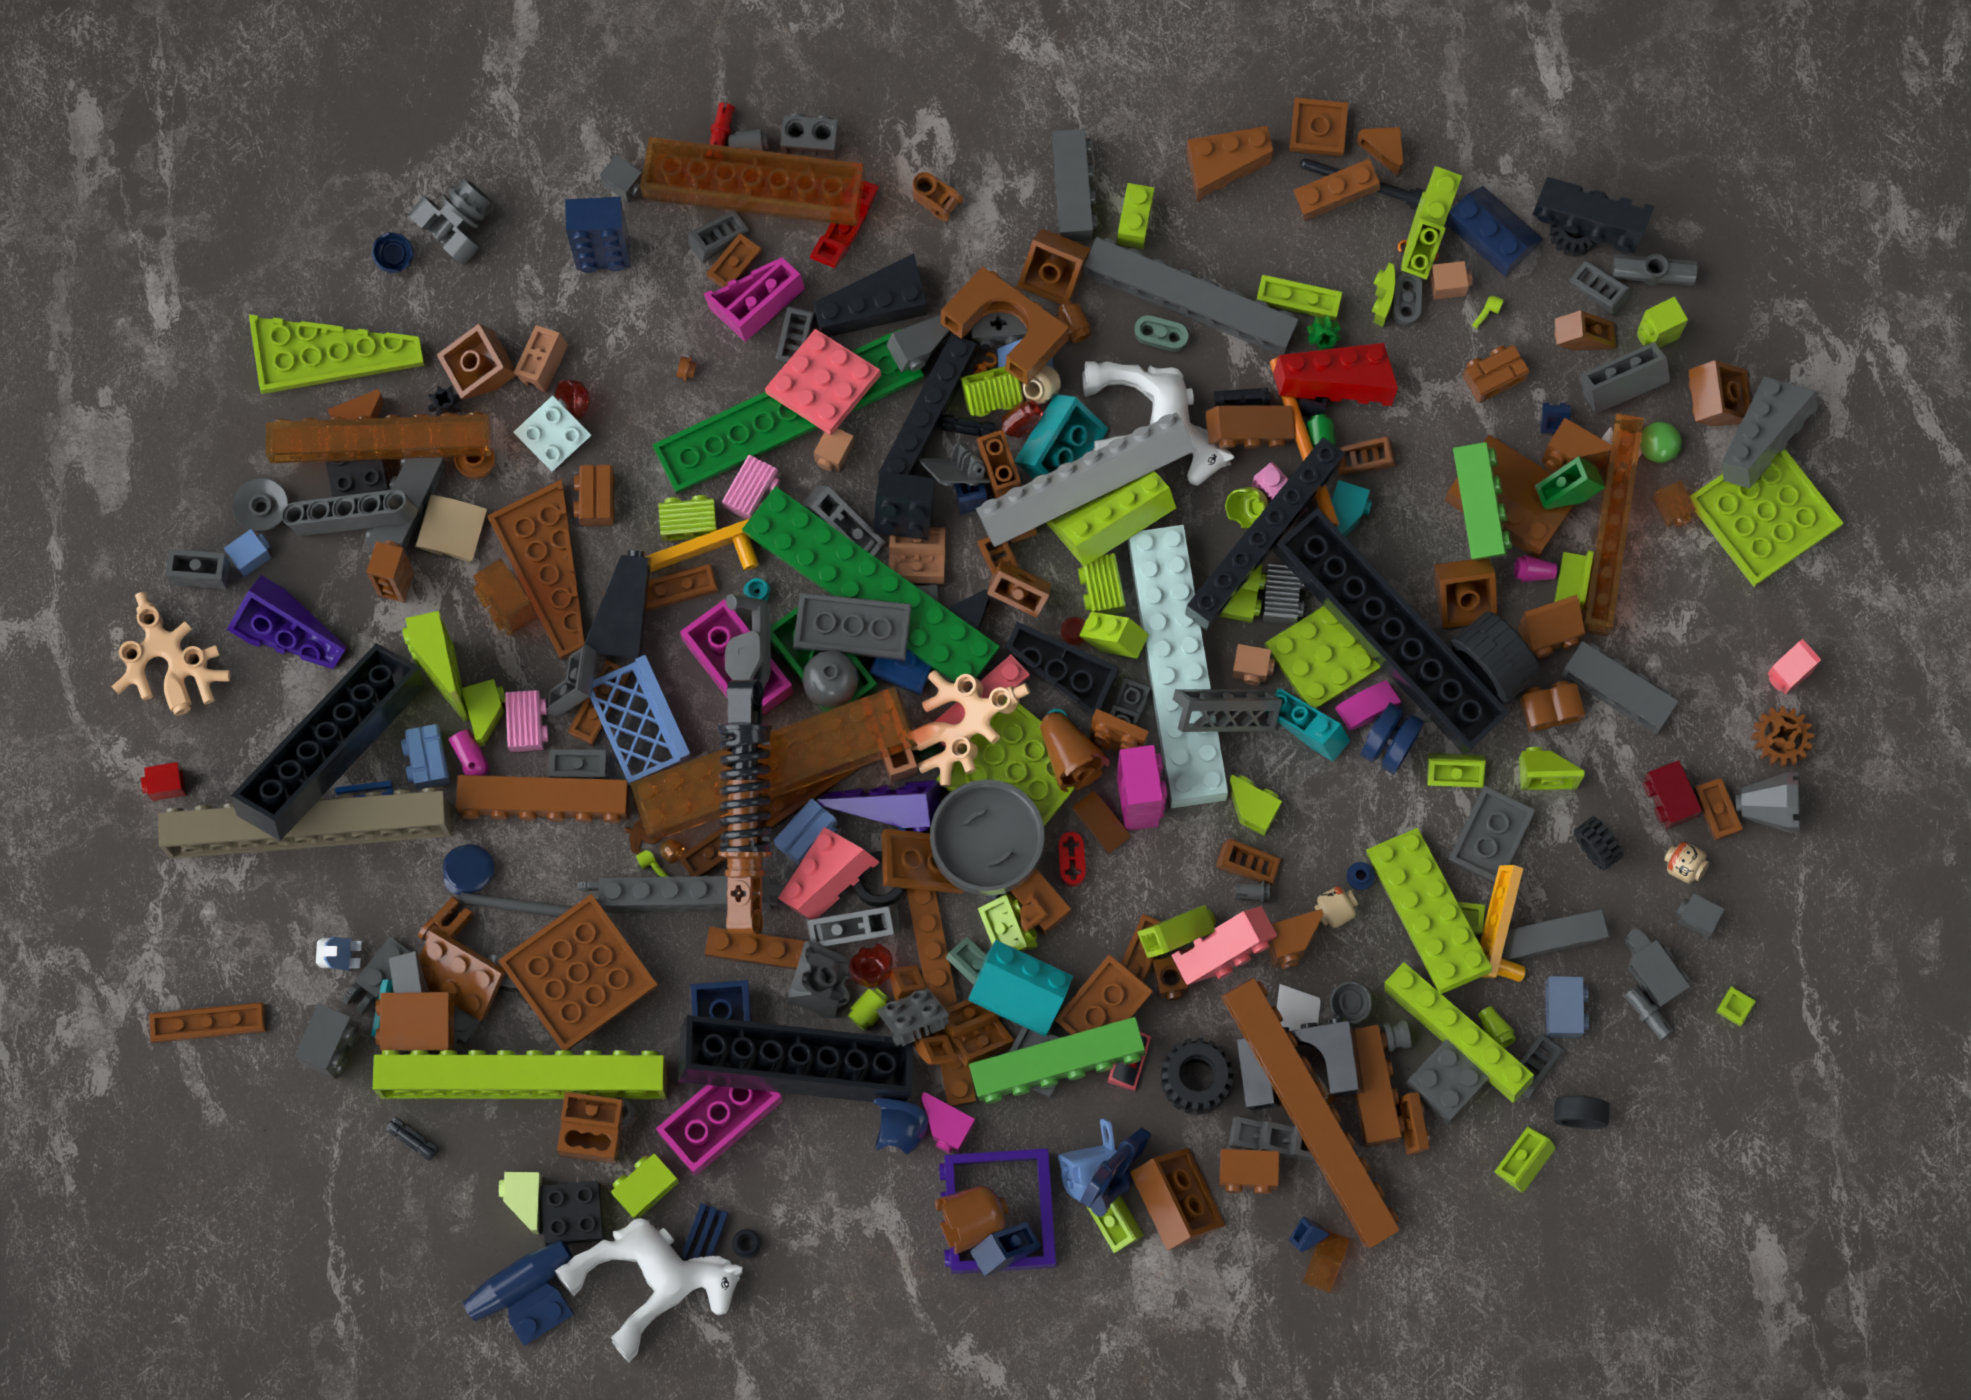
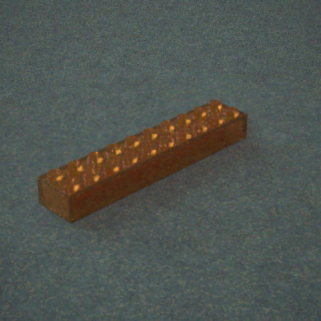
M895 687L771 731L770 745L758 744V747L767 748L771 751L769 758L758 760V762L769 764L771 767L769 773L758 775V778H765L771 782L770 788L762 790V793L768 794L772 799L918 746L901 693ZM719 750L631 782L630 785L646 835L655 841L728 815L727 812L720 810V803L728 801V797L720 795V788L728 786V782L720 780V773L732 770V768L722 766L720 758L724 755H730L732 752Z

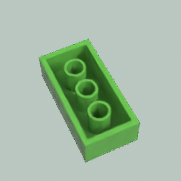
M1487 442L1455 447L1453 452L1471 559L1478 561L1507 556V549L1512 548L1510 533L1504 531L1503 521H1507L1505 504L1499 503L1498 494L1503 493L1501 479L1499 475H1494L1493 466H1498L1496 450L1494 447L1490 448Z

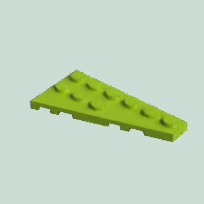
M249 314L261 394L425 366L419 336L388 332L382 334L369 332V330L344 329L342 326L304 321L298 323L274 317L273 319L260 318L258 315Z

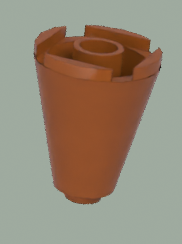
M1051 712L1042 719L1040 731L1057 784L1062 791L1069 792L1067 788L1073 786L1076 790L1082 789L1093 783L1103 774L1101 768L1104 764L1108 768L1109 759L1106 754L1063 713Z

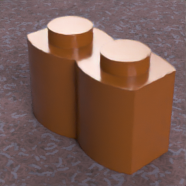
M1561 681L1553 684L1551 689L1542 690L1541 687H1534L1526 690L1525 695H1522L1520 699L1528 732L1572 724L1583 720L1585 716L1576 683L1569 684L1568 681Z

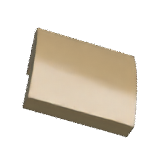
M430 495L415 547L440 556L445 554L470 563L474 557L487 509L446 497Z

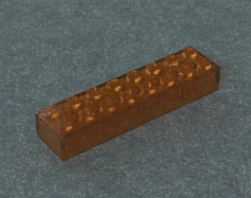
M649 137L640 189L645 200L857 226L866 175L863 163Z

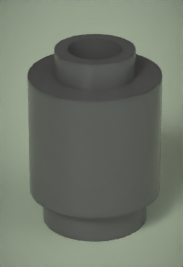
M761 129L736 131L734 135H729L731 157L738 156V159L764 156V150H769L768 135L763 134Z

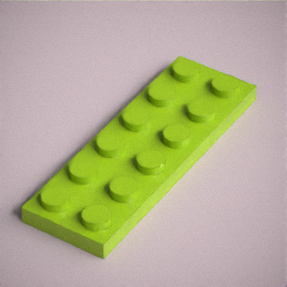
M1418 828L1366 849V854L1439 994H1443L1492 972V967Z

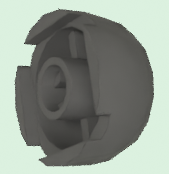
M829 650L820 652L809 660L804 668L802 681L805 693L813 703L833 709L842 707L852 700L857 691L859 677L857 668L849 657L841 652Z

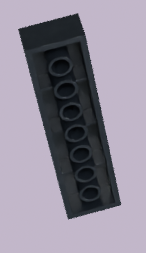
M376 643L231 795L236 815L281 841L422 691L424 683L420 667Z
M687 1015L680 1028L678 1082L873 1102L875 1098L907 1102L913 1092V1042L906 1046H896L892 1037Z

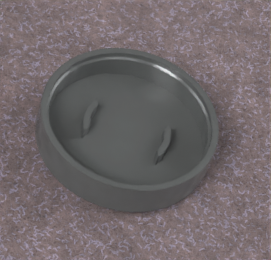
M977 780L966 783L948 794L934 814L930 829L932 855L943 876L961 890L983 896L1009 892L1023 884L1033 874L1041 860L1044 848V826L1041 815L1033 801L1024 792L1011 784L997 780Z

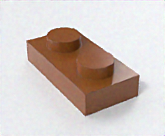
M739 233L706 273L707 278L721 288L728 286L727 283L734 279L738 281L762 253L761 248Z
M1722 778L1701 784L1693 789L1715 841L1742 831L1743 828Z
M1419 1092L1408 1093L1399 1098L1397 1106L1399 1116H1402L1405 1127L1403 1138L1406 1154L1417 1155L1429 1149L1430 1136L1425 1128L1423 1117L1424 1105L1420 1100Z

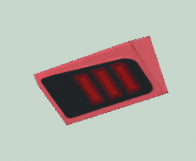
M1140 1032L1146 1054L1152 1036ZM1146 1055L1141 1056V1060L1133 1064L1125 1065L1124 1061L1113 1064L1108 1083L1135 1091Z

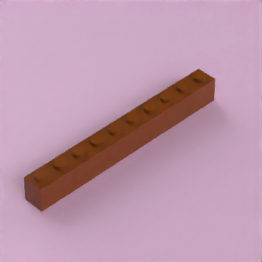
M1255 978L1248 979L1220 997L1365 1247L1371 1248L1400 1231L1396 1224L1399 1222V1218L1392 1207L1387 1208L1382 1198L1385 1197V1194L1377 1182L1372 1183L1367 1174L1370 1172V1168L1362 1156L1357 1157L1353 1150L1356 1146L1353 1138L1347 1131H1342L1338 1124L1341 1121L1338 1112L1333 1106L1329 1108L1324 1099L1327 1094L1319 1081L1314 1082L1309 1074L1312 1068L1304 1056L1300 1057L1295 1047L1298 1044L1290 1031L1285 1032L1280 1022L1283 1021L1279 1010L1276 1006L1271 1007L1266 997L1269 994L1261 981L1256 982Z

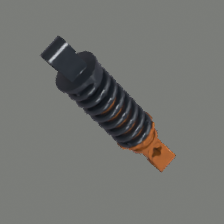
M731 680L728 683V723L718 725L720 739H728L720 742V749L732 752V754L724 755L720 758V764L725 767H731L732 770L720 773V780L728 782V786L720 788V795L728 797V801L720 803V810L727 812L728 816L722 817L719 820V824L722 827L728 828V832L720 834L719 839L722 842H720L718 856L726 858L728 862V869L725 870V876L728 877L726 926L731 935H759L763 929L762 877L765 876L762 862L764 858L772 856L770 837H762L771 832L770 826L762 824V820H767L771 817L769 810L762 809V805H766L771 801V797L768 794L762 793V790L770 788L771 782L765 778H758V775L767 774L771 771L769 764L758 762L759 759L769 758L771 751L767 748L758 747V744L770 745L772 725L763 723L764 688L760 680Z

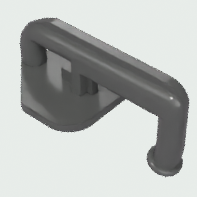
M731 593L726 597L727 607L730 610L737 608L752 610V631L729 640L725 649V670L732 680H760L764 688L771 674L770 607L762 599Z

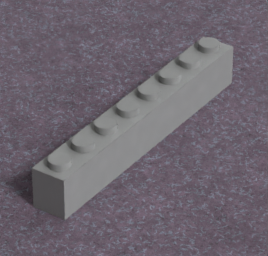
M1177 412L1164 415L1157 422L1149 426L1139 427L1132 434L1124 438L1114 439L1107 446L1099 450L1089 451L1082 458L1074 462L1062 464L1057 470L1047 475L1037 476L1032 482L1022 487L1012 488L1007 494L997 499L987 500L976 510L994 547L1175 461L1195 451L1185 424Z

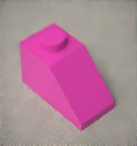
M924 1092L921 1096L922 1104L929 1121L933 1140L937 1142L935 1146L951 1154L952 1150L959 1153L975 1124V1119Z

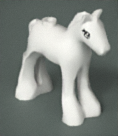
M1095 361L1085 362V371L1082 373L1085 397L1097 394L1108 385H1126L1136 388L1153 402L1150 425L1157 422L1164 415L1177 412L1184 422L1195 448V451L1191 452L1193 460L1187 474L1189 483L1198 486L1220 468L1232 465L1230 460L1234 459L1232 453L1227 448H1220L1219 444H1209L1207 430L1190 423L1188 405H1193L1194 403L1192 388L1186 389L1183 374L1178 369L1173 367L1156 368L1150 365L1148 372H1146L1139 365H1121L1108 361L1103 363ZM1128 435L1095 440V448L1092 451L1107 446L1114 439H1121Z
M642 1218L634 1219L627 1227L613 1231L616 1241L602 1240L590 1250L574 1256L567 1264L555 1270L560 1282L572 1296H575L581 1290L587 1273L597 1265L610 1260H625L638 1263L647 1284L654 1292L647 1302L625 1321L620 1330L611 1337L616 1349L629 1363L638 1354L641 1334L644 1329L657 1316L678 1305L691 1291L703 1287L706 1289L711 1311L716 1315L726 1314L736 1284L740 1280L739 1276L743 1273V1267L736 1264L732 1265L729 1260L720 1256L693 1258L687 1261L682 1260L670 1246L674 1242L671 1235L664 1228L658 1231L648 1220Z

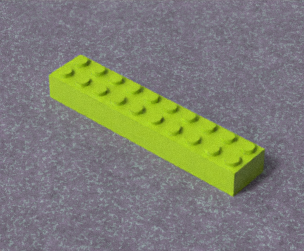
M383 1050L382 1055H374L373 1090L381 1099H564L565 1092L607 1098L667 1099L668 1065L664 1056L659 1055L658 1051H642L641 1055H630L629 1051H613V1055H601L600 1051L590 1050L584 1051V1055H572V1051L560 1050L555 1051V1055H543V1051L530 1050L526 1051V1055H515L514 1051L501 1050L497 1051V1055H486L485 1051L471 1050L468 1051V1055H457V1051L442 1050L440 1055H428V1051L413 1050L411 1055H399V1051Z

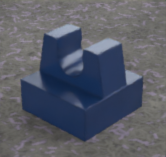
M1543 402L1540 433H1556L1564 418L1570 420V405H1566V403L1549 405V403Z

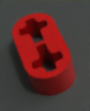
M1067 832L1061 836L1058 844L1060 877L1065 885L1076 887L1082 884L1085 879L1084 842L1079 834ZM1068 839H1073L1074 844H1079L1074 849V856L1069 857V849L1063 847V845L1067 844ZM1070 862H1075V870L1081 872V874L1076 876L1075 880H1071L1070 875H1065V872L1070 870Z

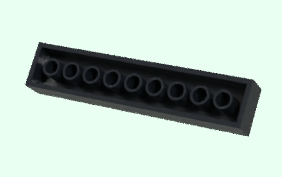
M1318 507L1275 546L1273 552L1463 755L1470 751L1510 713Z

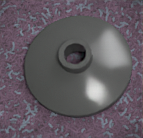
M265 478L253 479L244 483L235 493L232 502L233 514L238 523L244 528L252 529L254 532H265L275 528L283 521L281 514L285 506L288 505V499L283 488L276 482ZM264 504L267 506L265 511H257L259 505Z

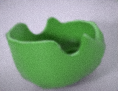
M1662 421L1645 427L1639 438L1641 453L1648 460L1660 464L1676 459L1683 446L1680 432L1672 424Z

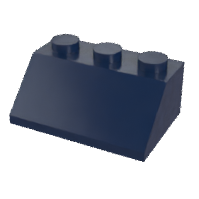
M1484 186L1468 193L1449 211L1446 221L1448 227L1505 277L1543 240Z

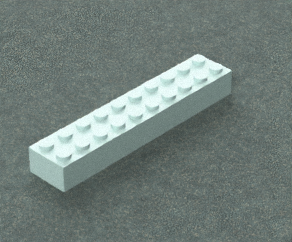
M1184 525L1143 530L1130 537L1127 543L1141 628L1149 634L1144 648L1170 808L1226 801L1228 790L1218 732H1181L1178 729L1183 707L1172 700L1175 689H1211L1201 627L1185 615L1186 606L1194 597L1195 591ZM1192 711L1189 723H1194L1202 716L1200 711ZM1215 715L1211 718L1213 723H1216Z

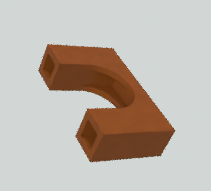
M982 266L941 309L940 324L962 339L981 318L988 314L1002 312L1017 317L1025 325L1027 333L1006 356L1005 370L1027 385L1067 342L1069 327L1061 318L1054 317L1045 311L1040 303L1033 302L1024 296L1020 289L1015 286L1011 287L1004 282L996 272L989 271Z

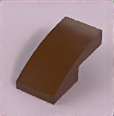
M1091 791L1071 807L1085 828L1091 831L1106 853H1111L1131 837L1095 791Z

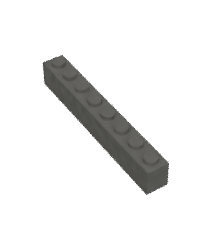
M1096 237L1084 264V276L1278 355L1286 354L1297 329L1298 319L1294 318V315L1288 311H1277L1269 308V305L1261 300L1252 301L1247 299L1239 291L1233 289L1228 291L1220 288L1212 280L1204 279L1203 281L1198 279L1185 269L1176 270L1171 268L1163 260L1149 259L1144 257L1140 251L1132 248L1128 250L1122 248L1115 241L1108 238L1100 239Z

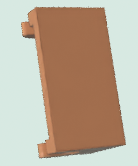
M536 325L514 370V375L518 376L525 385L529 386L532 383L539 391L546 393L568 347L559 332Z

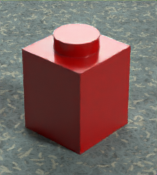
M178 762L144 767L145 776L141 777V787L143 793H147L152 801L186 796L183 769Z

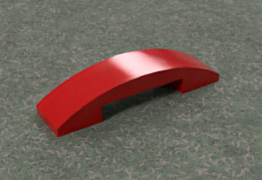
M854 176L843 195V202L824 236H820L810 254V259L832 268L838 266L857 237L876 197L879 186Z

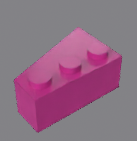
M781 257L751 271V275L738 281L734 279L727 283L728 286L715 292L710 290L704 293L709 309L746 342L803 292L805 287L800 273Z

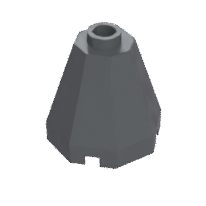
M1786 772L1743 787L1741 794H1736V811H1742V818L1788 833H1800L1801 799L1799 772Z

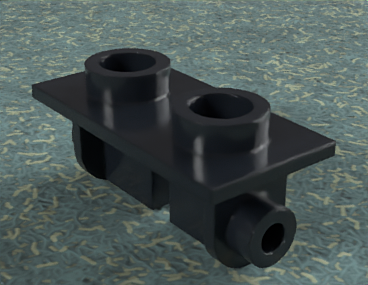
M1269 388L1214 391L1215 407L1270 406L1271 393Z

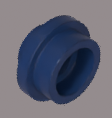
M1357 862L1349 867L1346 879L1353 889L1366 890L1373 884L1375 873L1369 864ZM1358 871L1365 873L1366 878L1364 880L1357 879L1356 873Z

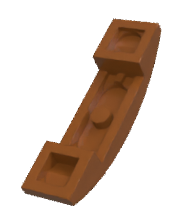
M917 965L891 968L890 979L895 1001L910 996L915 991L926 989ZM919 1028L921 1039L918 1040L914 1034L915 1041L913 1046L921 1058L929 1065L956 1061V1055L947 1035L940 1036L939 1031L932 1034L929 1032V1036H925L921 1028Z

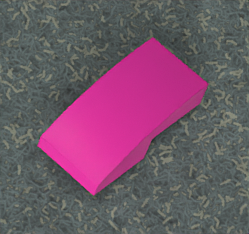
M1385 680L1355 694L1337 705L1335 709L1351 731L1372 723L1376 716L1384 712L1390 702L1399 706L1401 700L1388 681Z

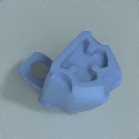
M1104 1118L1100 1119L1103 1145L1062 1153L1057 1157L1061 1168L1060 1176L1065 1190L1073 1199H1077L1079 1202L1097 1167L1103 1161H1108L1117 1152L1115 1150L1111 1122ZM1106 1128L1109 1134V1140L1106 1135Z

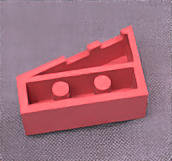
M824 827L778 899L809 920L817 919L840 899L838 895L850 884L854 886L860 881L858 877L870 866L874 868L879 861L861 847Z
M1262 906L1239 913L1216 927L1215 932L1204 940L1200 937L1193 941L1194 947L1182 951L1179 950L1171 956L1187 985L1214 976L1222 979L1233 972V966L1238 967L1250 961V955L1253 952L1258 954L1269 948L1268 942L1277 937V934Z

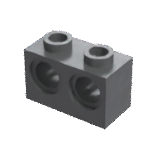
M794 113L790 116L784 115L780 144L782 156L835 160L838 120L829 116L806 117L799 113ZM793 131L803 133L800 137L790 136ZM821 133H827L830 135L829 138L825 140L817 138V136Z

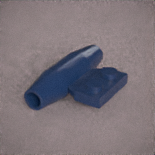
M562 1239L530 1252L490 1277L463 1301V1305L474 1321L508 1308L509 1323L525 1346L575 1314L560 1289L548 1283L557 1274L555 1270L567 1264L573 1258V1255Z

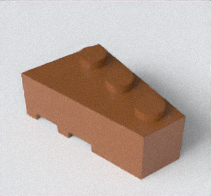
M1268 126L1188 139L1186 153L1196 200L1199 201L1216 189L1220 190L1237 178H1243L1271 163L1273 148Z

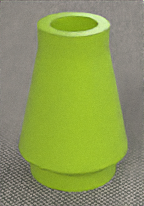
M1493 1006L1483 1009L1478 1014L1485 1032L1503 1048L1508 1047L1516 1040L1514 1029L1494 1010Z

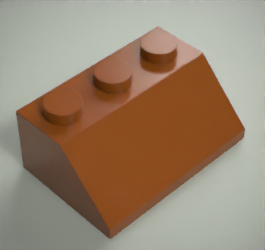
M1189 1148L1152 1158L1130 1172L1167 1251L1186 1245L1225 1226Z

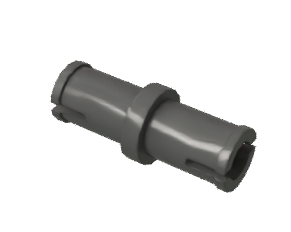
M1636 986L1624 996L1640 1015L1639 1020L1642 1023L1646 1022L1660 1041H1663L1675 1031L1659 1012L1660 1008L1658 1005H1653L1639 986Z

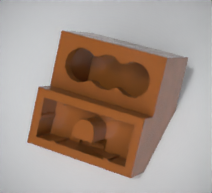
M565 1092L557 1146L558 1154L561 1157L617 1164L622 1136L623 1100Z

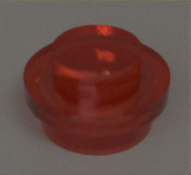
M1079 617L1066 619L1061 625L1063 640L1072 645L1085 641L1079 636L1085 621Z

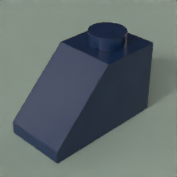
M1024 1222L990 1234L970 1252L984 1276H987L1014 1264L1038 1250L1041 1245L1028 1223Z

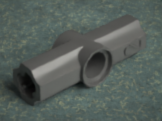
M1614 254L1612 277L1615 279L1642 281L1649 286H1657L1661 283L1694 286L1696 282L1697 261L1668 259L1660 254H1651L1648 257ZM1648 267H1657L1660 273H1652Z

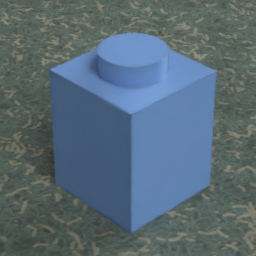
M252 529L224 547L227 555L243 577L271 559L267 551L270 548L269 543L262 534L256 536Z

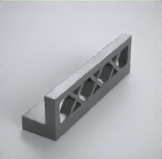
M1175 689L1172 699L1183 707L1178 729L1181 732L1274 731L1282 703L1281 699L1267 689ZM1192 711H1200L1202 716L1194 723H1189ZM1219 711H1223L1225 716L1217 723H1213L1211 718ZM1242 711H1246L1248 716L1240 723H1236L1234 718ZM1269 711L1267 722L1259 723L1257 718L1263 712Z

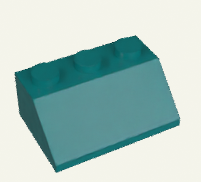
M1055 394L1014 462L1033 479L1040 475H1047L1057 470L1062 464L1074 462L1082 458L1087 452L1092 451L1095 448V440H1102L1109 428L1076 397Z
M995 940L985 956L968 1001L1040 1035L1046 1036L1066 996L1073 976Z

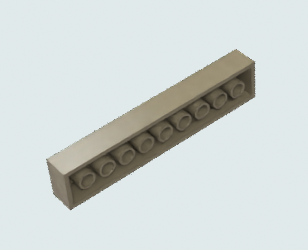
M424 788L419 793H410L409 790H396L393 792V795L369 792L365 794V797L356 798L351 794L336 796L337 799L325 800V797H321L281 841L238 817L233 803L224 804L223 808L212 809L211 806L207 805L196 806L191 811H183L182 808H168L165 813H158L159 847L169 859L451 837L450 803L444 792L439 791L438 788Z

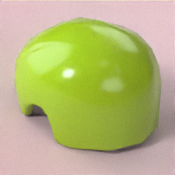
M1256 487L1235 489L1226 499L1225 509L1229 520L1240 523L1241 528H1250L1267 507L1269 501L1266 495Z

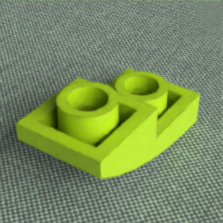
M1391 263L1388 264L1385 271L1380 269L1374 281V285H1377L1375 295L1378 298L1372 309V312L1375 313L1373 323L1381 327L1384 326L1388 317L1395 288V269Z

